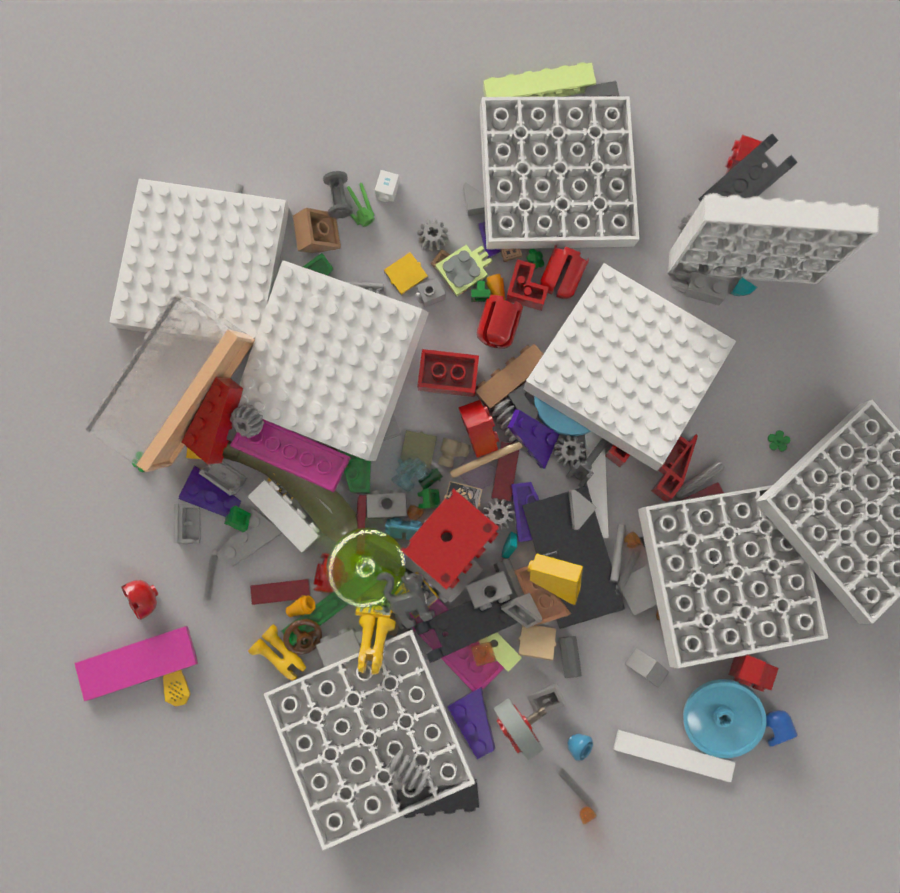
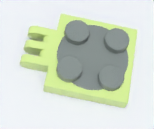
M465 245L435 265L456 297L476 285L477 281H482L488 276L484 268L491 264L493 260L488 258L484 261L489 256L487 252L479 255L484 250L483 246L471 252L469 247Z

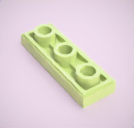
M498 633L479 641L508 672L522 658ZM493 639L498 641V644L495 647H492L490 645V642Z

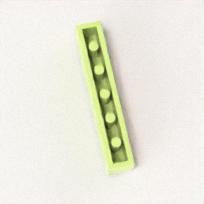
M582 62L573 66L563 65L555 69L545 68L537 72L527 71L523 74H509L500 78L490 77L484 80L483 91L484 97H565L583 94L588 86L596 85L592 63Z

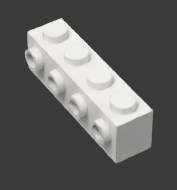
M264 480L247 497L301 552H305L321 536L318 533L320 529L313 522L309 524L305 518L307 516L299 508L296 510L291 505L293 501L286 494L282 496L278 492L280 488L272 480L270 482Z

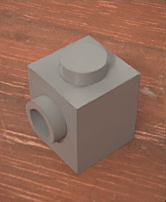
M438 277L417 286L418 292L415 295L419 304L423 303L425 308L445 300V292Z

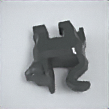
M382 572L378 574L377 580L387 581L383 590L384 597L389 602L391 611L394 612L395 620L400 630L405 627L409 629L417 624L415 619L410 617V612L417 610L424 622L435 616V611L428 607L426 594L421 587L424 580L422 574H408L405 572V576L401 580L409 592L394 596L391 593L395 586L394 578L391 574Z

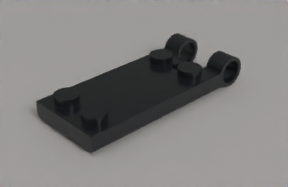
M772 133L701 195L698 200L701 202L709 194H718L720 197L738 195L747 199L758 197L798 162L790 155L778 167L765 153L779 141ZM767 163L768 166L763 168L762 164Z
M496 589L486 593L487 597H494ZM472 600L428 621L415 625L414 628L418 636L434 629L442 646L426 653L429 662L437 661L517 624L518 621L501 609V606L508 603V600L499 603L498 600L491 603L492 607L482 611L480 608L475 609ZM444 631L448 632L447 637H444L442 635Z

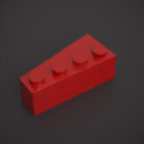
M215 378L181 441L207 464H219L223 461L222 453L229 441L227 440L229 429H232V422L229 419L233 411L239 406L244 389L231 378Z

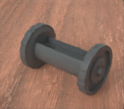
M332 171L325 174L323 181L324 184L330 186L333 206L328 209V215L336 219L350 216L353 213V208L351 205L346 204L343 184L348 181L347 174L343 171Z

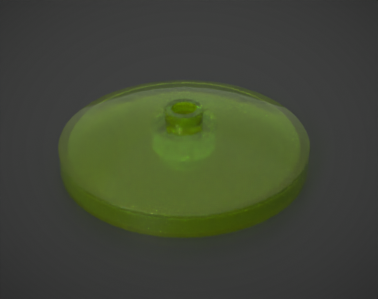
M361 528L351 531L338 540L329 554L326 567L328 582L335 594L350 605L357 607L378 605L386 601L383 590L387 581H378L377 576L382 572H387L393 576L395 586L391 593L394 594L401 585V578L405 573L404 553L401 551L398 542L382 530Z

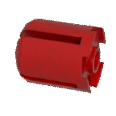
M555 245L541 277L540 285L549 287L547 293L552 295L567 261L570 264L556 297L560 299L573 297L588 265L589 258L586 261L580 257V252L566 246L564 250L558 249L557 245Z
M490 295L489 299L487 298L477 329V338L489 347L505 349L513 343L523 306L517 301L512 304L509 301L503 300L504 296Z

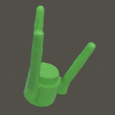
M359 183L366 207H362L351 187L347 186V190L359 209L356 212L357 217L353 213L350 217L355 220L358 226L360 224L362 227L370 225L375 220V214L370 206L363 183Z

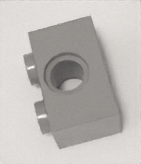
M401 489L390 490V493L383 494L381 490L371 491V494L367 495L368 519L407 517L406 493H402ZM385 499L392 500L391 508L384 509L382 502Z
M504 571L466 586L475 609L480 608L481 611L492 607L491 603L498 600L499 603L509 600V595L513 594ZM489 586H493L496 589V594L492 598L487 597L485 593L486 588Z

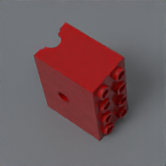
M455 489L451 491L453 494L450 498H445L409 540L410 544L408 547L401 549L404 554L446 590L449 587L453 590L460 581L458 579L459 575L462 572L466 574L473 566L471 561L475 557L479 559L486 551V548H484L486 543L489 542L491 544L499 535L497 532L499 527ZM446 532L453 536L449 542H444L441 539V536Z

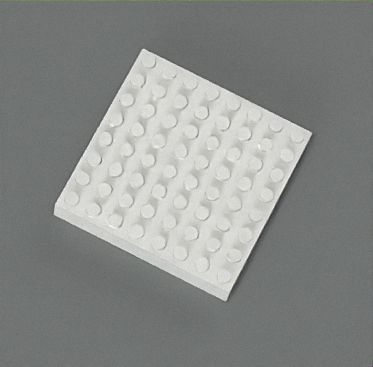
M629 96L482 97L480 103L486 249L554 248L555 245H557V248H565V246L569 248L635 246L639 240Z
M139 179L109 323L119 329L219 343L227 329L248 334L255 339L278 274L289 214V206L286 200Z
M709 194L703 198L669 251L668 273L675 274L676 271H683L691 274L692 272H697L711 277L739 279L743 277L753 280L817 284L878 233L879 208L870 207V205L866 204L859 206H849L847 203L832 205L823 201L806 203L804 200H795L789 202L781 198L763 200L761 197L747 199L738 195L720 197L718 194Z
M282 260L239 384L244 389L238 407L244 404L252 405L255 410H258L260 415H263L262 419L367 461H376L429 312Z
M604 263L526 380L523 389L657 471L664 464L736 341Z
M869 400L853 409L755 502L859 624H873L900 597V431L873 400Z
M773 485L638 509L670 667L682 668L828 639L813 569L755 503Z
M414 630L385 641L383 661L378 674L371 673L373 661L367 662L365 673L358 672L359 653L264 693L322 850L475 784L474 776ZM401 749L404 750L402 757L410 755L409 763L416 760L415 768L420 765L423 766L421 773L429 771L428 779H431L425 787H430L429 792L433 793V796L403 809H400L401 803L397 801V790H402L407 797H414L415 792H408L406 789H408L410 783L407 782L402 785L403 777L396 780L397 772L389 774L390 766L387 767ZM458 784L440 793L437 792L438 786Z

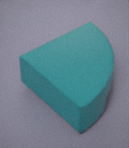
M741 277L730 294L746 296L752 294L758 287Z
M514 532L509 533L504 543L501 557L508 559L517 549V534Z

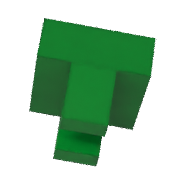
M477 281V289H471V302H486L487 298L489 299L490 289H485V281Z
M422 489L421 492L417 493L418 497H423V503L418 504V508L437 509L440 505L439 489Z
M233 506L230 509V513L225 517L224 524L238 531L245 532L248 530L251 513Z

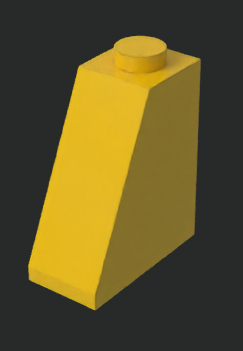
M536 554L534 561L531 560L528 566L530 581L568 603L576 604L581 589L583 566Z

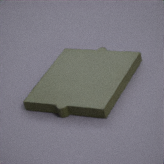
M406 430L399 463L412 465L414 468L430 469L437 436L424 434L422 431L418 433Z

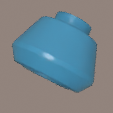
M582 734L572 735L567 743L568 750L576 761L586 759L593 748L592 738Z

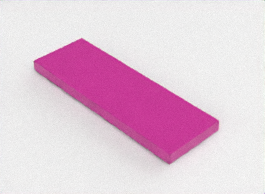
M262 419L264 425L257 435L247 438L246 436L242 437L239 432L236 433L230 445L232 448L333 493L350 460V456Z
M439 599L430 605V609L435 611V616L449 610ZM410 613V617L415 619L417 624L423 622L420 615L415 618ZM434 629L419 635L432 650L442 647ZM444 631L442 635L444 637H447L448 632ZM479 641L441 658L472 691L480 687L484 689L504 669Z
M184 626L74 664L83 699L88 701L197 665L198 661L189 628Z

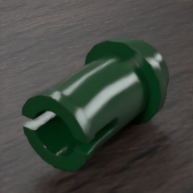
M435 468L434 470L431 469V472L418 480L423 489H427L438 480L440 482L443 476Z

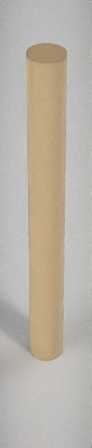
M519 441L458 467L450 471L451 476L455 478L523 448L522 443Z

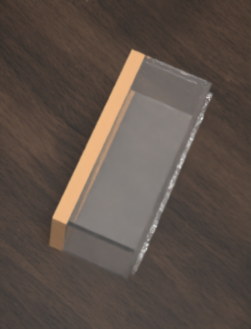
M179 294L172 296L168 300V307L164 313L158 315L155 320L156 325L146 333L144 343L134 351V358L130 364L128 363L121 371L122 376L112 384L110 394L102 399L99 404L100 409L89 418V425L86 428L89 433L145 472L172 466L185 446L181 441L215 378H231L255 341L251 336L202 302Z

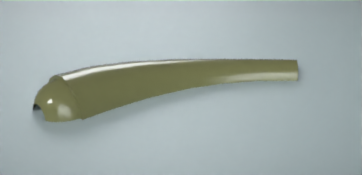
M228 441L227 447L224 448L222 453L224 459L242 463L280 484L301 504L324 536H328L336 542H345L355 535L357 531V514L336 490L333 493L234 449L230 446L232 441ZM321 501L331 509L332 513L321 503Z

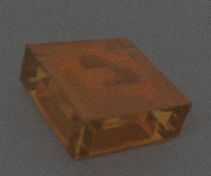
M491 641L471 647L476 666L496 662Z

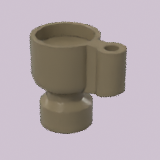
M443 438L440 448L442 457L439 458L438 464L453 468V458L456 456L468 457L470 445Z

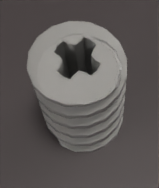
M507 399L491 409V411L494 410L491 416L493 418L498 417L496 420L497 424L503 423L500 429H507L504 434L505 436L512 435L509 439L511 443L516 441L517 438L508 428L513 416L511 411L514 405L508 407L507 404L510 402V399Z
M401 749L387 765V767L390 766L389 774L396 771L395 779L403 777L401 784L404 785L409 782L408 790L416 788L414 795L417 796L431 779H428L429 771L421 773L423 766L420 765L415 768L416 760L409 763L410 755L402 757L404 750Z

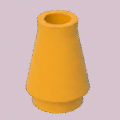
M501 274L487 277L486 285L490 289L491 294L504 296L503 300H506L504 278H501Z
M303 595L286 607V614L290 618L311 614L315 609V601L311 596Z

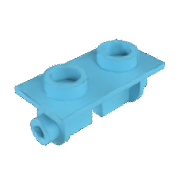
M395 517L387 519L385 535L402 539L403 532H406V539L410 540L424 523L418 520L402 521V519Z

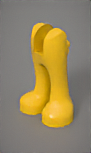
M363 615L359 617V625L362 627L363 632L358 656V672L365 673L367 662L373 661L371 673L378 674L383 661L386 635L388 631L395 629L396 621L386 617H378L376 619V617L371 615ZM376 621H377V630H376L375 644H374V648L371 649L372 635H373L374 627L376 626Z
M273 624L261 636L262 638L258 639L251 646L248 652L251 655L260 654L264 656L283 676L294 681L298 677L289 668L290 664L292 663L302 672L306 669V665L297 654L287 650L284 642L278 635L277 626ZM264 640H266V641L269 642L273 647H275V648L283 655L284 658H283V659L280 658V657L267 645V643H266Z

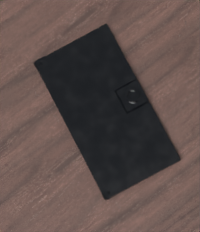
M588 486L574 489L592 503ZM569 491L522 505L536 554L583 566L581 589L576 604L573 605L561 599L571 614L556 619L559 629L624 610L625 607L618 586H616L617 582L610 581L612 565L595 510L581 528L575 530L572 528Z

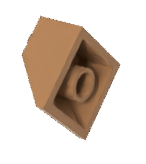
M304 208L293 215L298 251L318 253L341 248L337 220L330 217L327 211Z

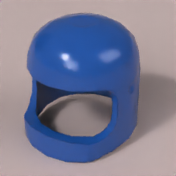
M775 710L766 714V727H770L775 736L767 740L769 747L798 736L793 721L787 712Z

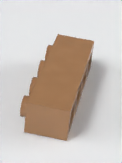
M535 343L531 347L529 345L525 346L520 351L521 355L516 359L515 357L510 358L505 363V368L502 370L498 368L490 375L492 377L487 382L483 380L476 386L475 395L484 406H487L489 412L506 399L508 394L526 382L544 355Z

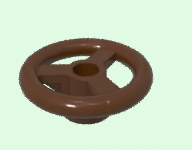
M309 619L295 621L284 633L283 642L287 650L298 655L310 653L320 643L319 639L322 638L321 627L315 621ZM309 625L315 630L306 632L301 631L298 627ZM292 631L297 636V643L295 647H293L289 641V637Z

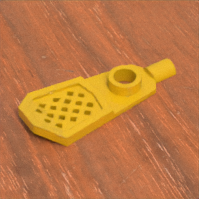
M182 670L164 675L165 702L175 707L186 704L191 693Z

